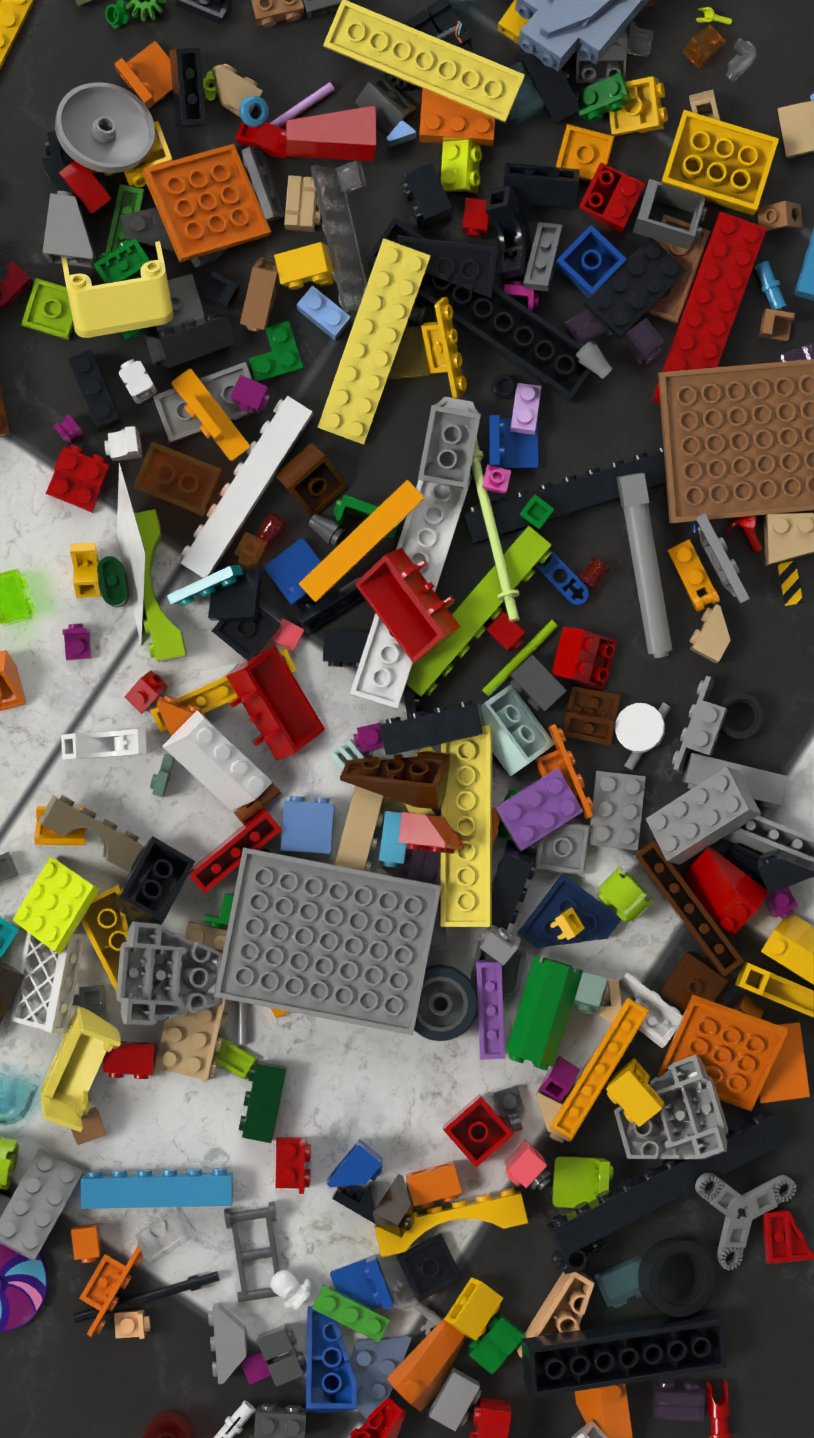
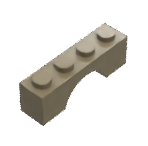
M53 795L39 819L41 825L63 837L79 828L96 831L103 841V857L129 872L143 847L138 842L140 837L126 830L125 834L116 830L118 825L106 818L103 822L96 819V813L86 807H83L82 810L74 807L75 801L64 795H61L60 798Z

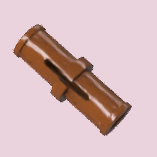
M272 782L255 801L243 805L234 814L244 825L260 810L266 809L265 806L282 792Z

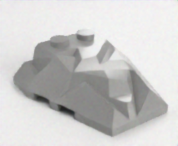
M132 922L127 932V940L120 946L116 998L117 1002H121L120 1013L123 1023L150 1026L165 1019H174L185 1013H194L220 1005L221 998L214 997L223 953L199 942H193L179 933L169 931L160 924Z
M697 1054L674 1062L659 1078L655 1077L650 1081V1086L664 1101V1105L658 1113L643 1125L638 1127L635 1122H629L623 1113L625 1110L621 1106L614 1110L627 1159H707L727 1151L725 1135L728 1133V1127L716 1086L712 1077L707 1075L705 1065Z

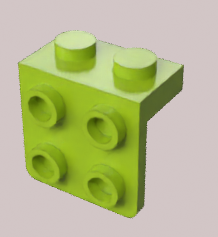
M556 1157L554 1160L553 1205L555 1207L574 1208L582 1202L587 1201L589 1203L597 1199L596 1196L599 1193L609 1190V1181L613 1179V1166L604 1158Z

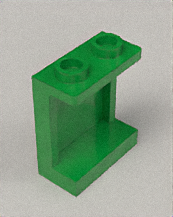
M344 495L342 500H337L333 513L336 517V522L342 524L346 512L368 518L378 506ZM399 524L383 540L393 543Z

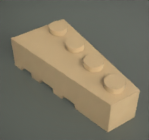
M814 513L767 514L763 517L765 566L814 553Z

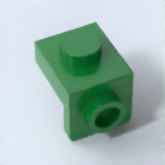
M224 894L219 917L208 914L204 915V920L209 921L208 926L223 929L224 924L228 925L234 898L233 894Z

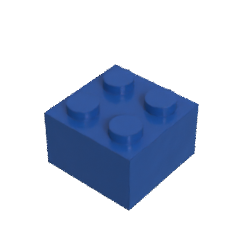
M590 225L556 260L555 267L589 298L627 259Z

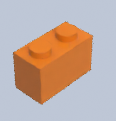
M454 1161L406 1174L413 1206L419 1205L420 1209L433 1206L436 1200L443 1199L444 1202L458 1199V1194H462Z

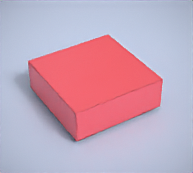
M282 618L280 622L281 627L274 634L271 641L294 652L305 629Z

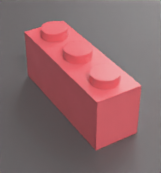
M525 1139L505 1160L507 1177L518 1187L522 1184L527 1188L547 1166L544 1157Z

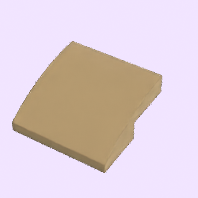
M814 101L777 108L786 157L791 158L810 152L814 153Z

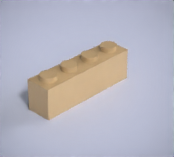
M355 786L335 865L369 872L371 862L367 861L369 851H375L378 838L373 837L375 827H381L384 814L380 813L382 803L387 804L388 797Z

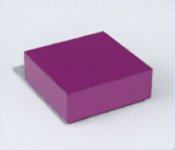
M261 1351L244 1358L240 1363L249 1385L271 1376L267 1367L269 1365L268 1360H264Z

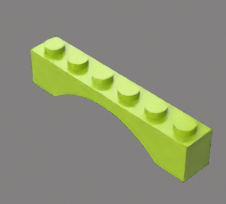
M156 509L134 513L145 551L143 609H146L147 619H143L146 634L150 633L152 643H148L151 658L155 657L159 663L188 657L183 632L175 627L165 616L157 602L153 589V558L162 538L158 512Z

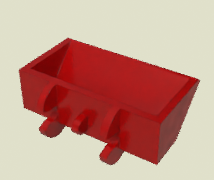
M399 548L385 554L355 583V586L414 664L448 640L461 627L447 609L455 599L450 596L445 601L440 600L432 589L434 587L433 583H428L420 573L428 566L426 560L416 565L405 551Z
M276 645L242 663L226 675L237 694V697L230 701L229 704L233 708L242 702L250 716V722H254L260 732V735L252 741L253 744L257 746L265 741L276 761L296 754L325 730Z

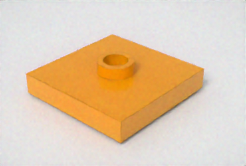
M567 124L556 167L579 169V180L591 183L600 162L605 165L608 164L615 136Z

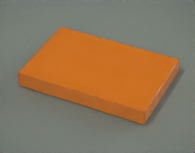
M800 1022L778 1024V1026L788 1029L787 1036L759 1094V1103L810 1097Z

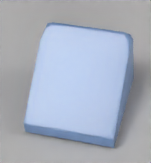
M403 120L400 121L387 136V146L392 147L415 139L416 131Z

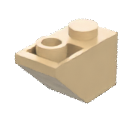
M228 64L214 66L212 74L221 106L240 117L239 110L242 101L250 96L260 97L262 90L256 87L257 83L248 77L243 79L237 75V70ZM255 104L250 106L249 114H251Z
M716 604L712 609L709 607L706 609L701 618L704 622L701 630L696 629L689 641L692 643L690 650L714 663L720 661L731 641L721 606Z

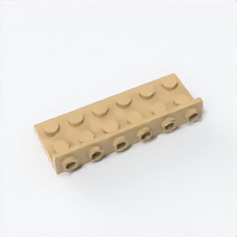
M188 922L185 938L223 953L227 930ZM221 998L220 1005L194 1013H185L174 1019H166L155 1068L200 1078L202 1081H208L209 1076L214 1077L217 1062L213 1061L215 1051L220 1052L223 1038L218 1037L220 1028H225L228 1013H225L224 1010L226 1003H231V1000Z

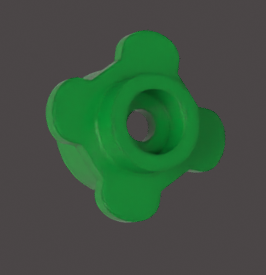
M118 0L117 4L108 5L105 11L106 20L114 29H118L121 24H127L129 21L128 12L123 0Z

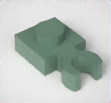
M164 754L158 775L154 774L152 777L150 788L153 789V795L160 797L165 795L171 775L170 772L175 760L171 755Z

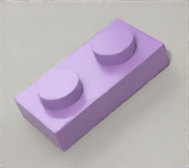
M517 383L510 432L535 435L542 386Z

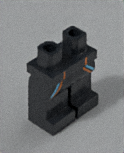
M438 0L427 7V12L424 9L406 21V25L475 54L471 44V36L455 14L449 0Z

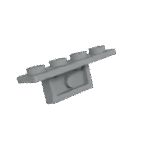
M706 676L705 681L702 680L698 686L697 694L699 698L697 703L691 706L688 728L685 727L681 734L680 741L683 743L680 751L677 750L673 756V769L679 773H682L690 750L708 756L712 755L728 710L708 702L715 680L709 676Z

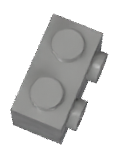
M453 1367L429 1409V1417L455 1432L459 1425L463 1427L469 1416L467 1410L470 1404L475 1405L481 1395L479 1381Z

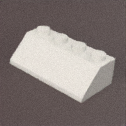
M198 710L163 745L165 750L231 811L255 801L272 783L250 759Z

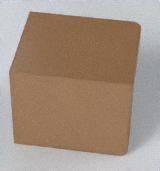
M766 308L762 315L759 337L787 342L795 313Z
M96 1107L90 1108L86 1116L82 1115L83 1129L81 1132L71 1129L77 1145L106 1135Z

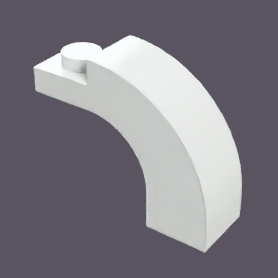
M145 728L61 735L63 760L147 754Z

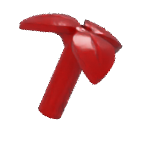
M758 515L734 518L727 525L724 533L726 534L731 528L739 525L743 528L753 552L761 551L763 548L754 530L756 526L755 516Z

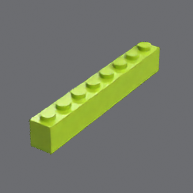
M530 526L524 530L504 554L512 590H518L516 587L522 580L526 583L535 573L532 569L538 561L543 564L551 554L548 550L551 544ZM496 564L452 614L461 628L440 646L416 663H412L406 684L421 697L424 694L429 696L438 686L435 683L440 675L445 677L452 670L454 665L451 662L456 656L462 658L470 649V646L467 645L473 637L478 639L487 629L484 626L489 618L494 621L503 610L500 605L504 601H499L497 595L502 593Z

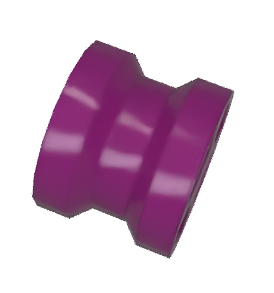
M67 414L65 420L61 423L53 425L68 445L73 442V438L84 434L70 414Z

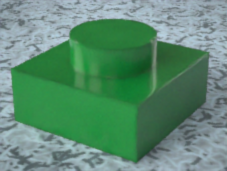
M534 494L519 515L539 530L555 509Z

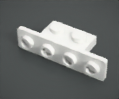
M626 973L619 979V987L635 998L634 1001L649 1010L648 1015L638 1030L663 1048L677 1030L683 1016L678 1009L665 1003L659 994L646 988L637 977Z

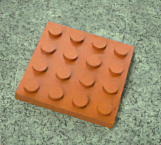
M234 144L148 167L142 172L179 262L264 238L271 233Z
M692 994L657 1077L659 1078L669 1070L668 1067L674 1062L697 1054L705 1065L707 1075L712 1077L715 1083L719 1100L752 1111L787 1036L788 1029Z

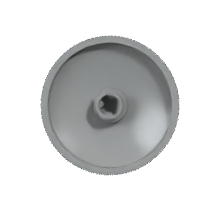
M94 82L72 89L60 102L55 117L56 135L64 151L79 164L98 172L118 173L136 167L149 154L155 137V125L148 108L132 92L114 84Z

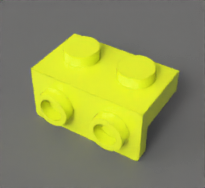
M471 140L443 142L441 184L446 193L463 191L471 194L478 193V186L480 185L479 166L482 159L479 144Z

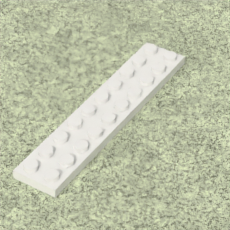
M472 475L469 476L467 489L418 480L416 489L425 499L407 516L397 549L402 548L416 565L426 560L428 566L420 573L428 583H433L434 587L432 589L434 592L442 573ZM375 614L350 696L398 710L411 670L412 661L377 614Z

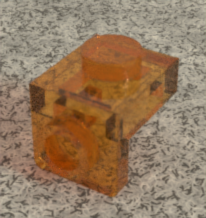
M708 24L692 37L683 49V53L697 68H700L710 56L726 43V40Z
M245 532L234 553L239 558L237 562L250 569L252 565L258 567L267 543Z

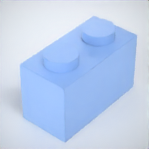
M311 286L297 303L298 311L335 341L351 323V317L314 286Z

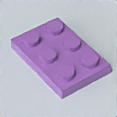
M557 768L494 807L520 851L583 812L582 807Z

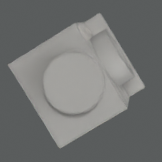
M493 925L492 927H486L480 935V938H482L480 948L504 966L519 948L521 938L516 936L513 939L506 929Z

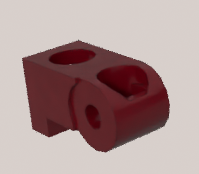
M13 260L6 267L10 273L0 282V309L9 307L34 282Z

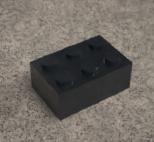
M152 836L142 848L112 907L138 922L161 925L189 875L195 860Z

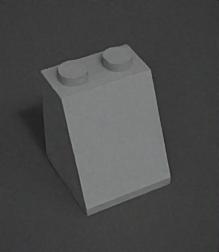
M57 191V194L50 193L42 253L49 263L62 264L61 258L66 257L67 263L70 266L96 269L93 264L97 262V258L82 209L76 197L66 191Z

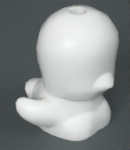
M288 1270L278 1271L271 1279V1289L278 1296L287 1300L283 1303L287 1309L293 1308L297 1310L311 1294L310 1280L305 1279L301 1285Z

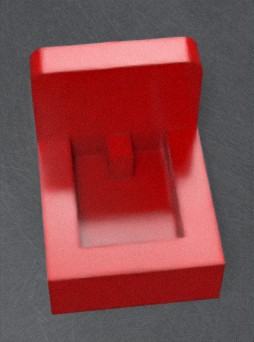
M150 670L136 682L124 698L143 714L159 695L166 691L168 686L159 675Z

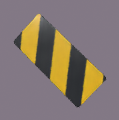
M796 561L778 563L785 606L803 603Z

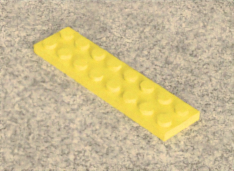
M346 0L341 1L323 44L329 50L429 90L504 123L508 119L525 79V74Z
M383 238L317 428L363 445L365 444L431 255Z
M491 725L485 726L487 734L441 744V753L450 754L447 790L441 804V817L447 820L464 844V850L455 849V854L441 853L440 927H492Z

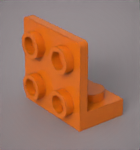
M155 41L127 63L123 58L114 63L117 73L148 109L173 91L170 58Z

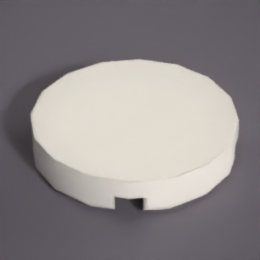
M635 703L627 706L619 713L615 723V733L619 742L626 749L637 753H645L661 743L665 734V723L662 715L655 707L646 703Z

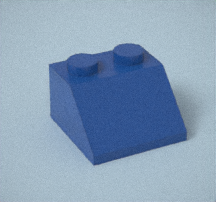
M359 1139L328 1176L327 1185L329 1187L366 1184L370 1179L375 1181L383 1171L382 1157Z

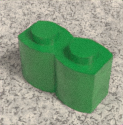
M501 1313L497 1317L493 1315L486 1325V1331L476 1341L472 1339L468 1345L470 1347L468 1351L469 1356L491 1375L519 1345L521 1339L524 1338V1332Z

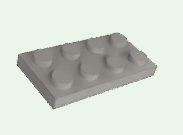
M246 362L199 379L231 421L250 415L238 408L239 404L230 399L240 374L252 380ZM175 388L153 396L170 444L202 432L199 428L202 423L197 417L192 419L186 412L184 407L187 404Z
M39 1148L0 1217V1244L35 1261L80 1180L83 1171Z

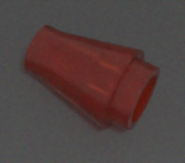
M270 512L268 516H264L253 543L266 550L285 530L286 522Z

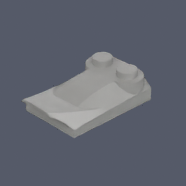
M443 397L441 401L431 406L418 480L467 489L481 417L473 402Z

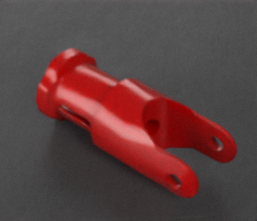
M726 1380L722 1382L723 1396L717 1403L714 1402L712 1397L711 1383L709 1381L706 1383L707 1415L711 1422L709 1438H732L728 1428L730 1405Z

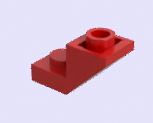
M242 121L235 138L239 144L259 147L270 157L289 158V156H285V146H280L281 130L284 129L268 122L258 127H250Z

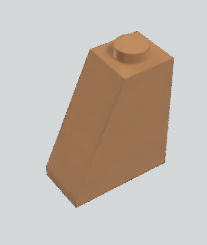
M260 256L252 268L240 324L246 325L248 330L260 331V329L264 330L268 325L280 281L275 260Z

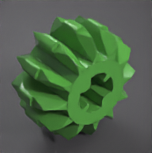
M125 0L129 2L126 5L127 11H132L134 19L141 15L142 22L147 20V16H150L151 20L154 21L156 19L154 13L162 15L163 9L161 6L167 5L166 0H150L143 3L141 0Z

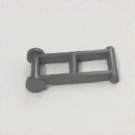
M274 1201L269 1202V1207L234 1213L230 1212V1208L224 1209L226 1228H232L242 1292H237L238 1302L278 1297L271 1287L247 1291L243 1266L244 1261L272 1257L274 1275L280 1271L272 1222L277 1221ZM266 1218L270 1247L241 1252L237 1222Z

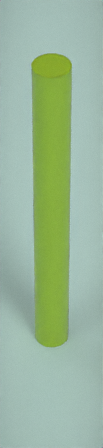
M551 620L482 691L489 697L558 628V625Z

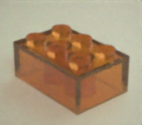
M151 441L133 488L137 492L205 518L223 472L218 467Z

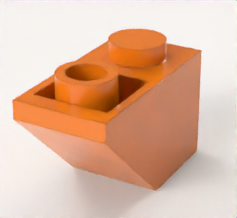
M165 695L164 698L159 696L157 700V706L170 736L197 710L205 717L202 709L191 704L188 707L178 704V699Z

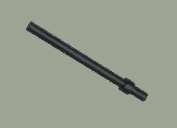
M215 1271L202 1276L196 1274L189 1276L188 1280L121 1299L113 1311L107 1310L106 1314L187 1290L196 1291L202 1289L204 1285L220 1281L219 1273ZM91 1308L74 1313L75 1323L96 1318L100 1311L96 1308Z

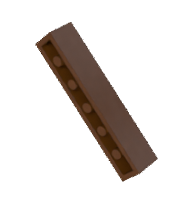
M651 840L632 854L720 975L725 977L744 962L672 863L666 861L655 840Z

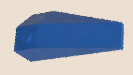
M308 1306L307 1413H335L357 1409V1382L338 1322L312 1309V1306Z

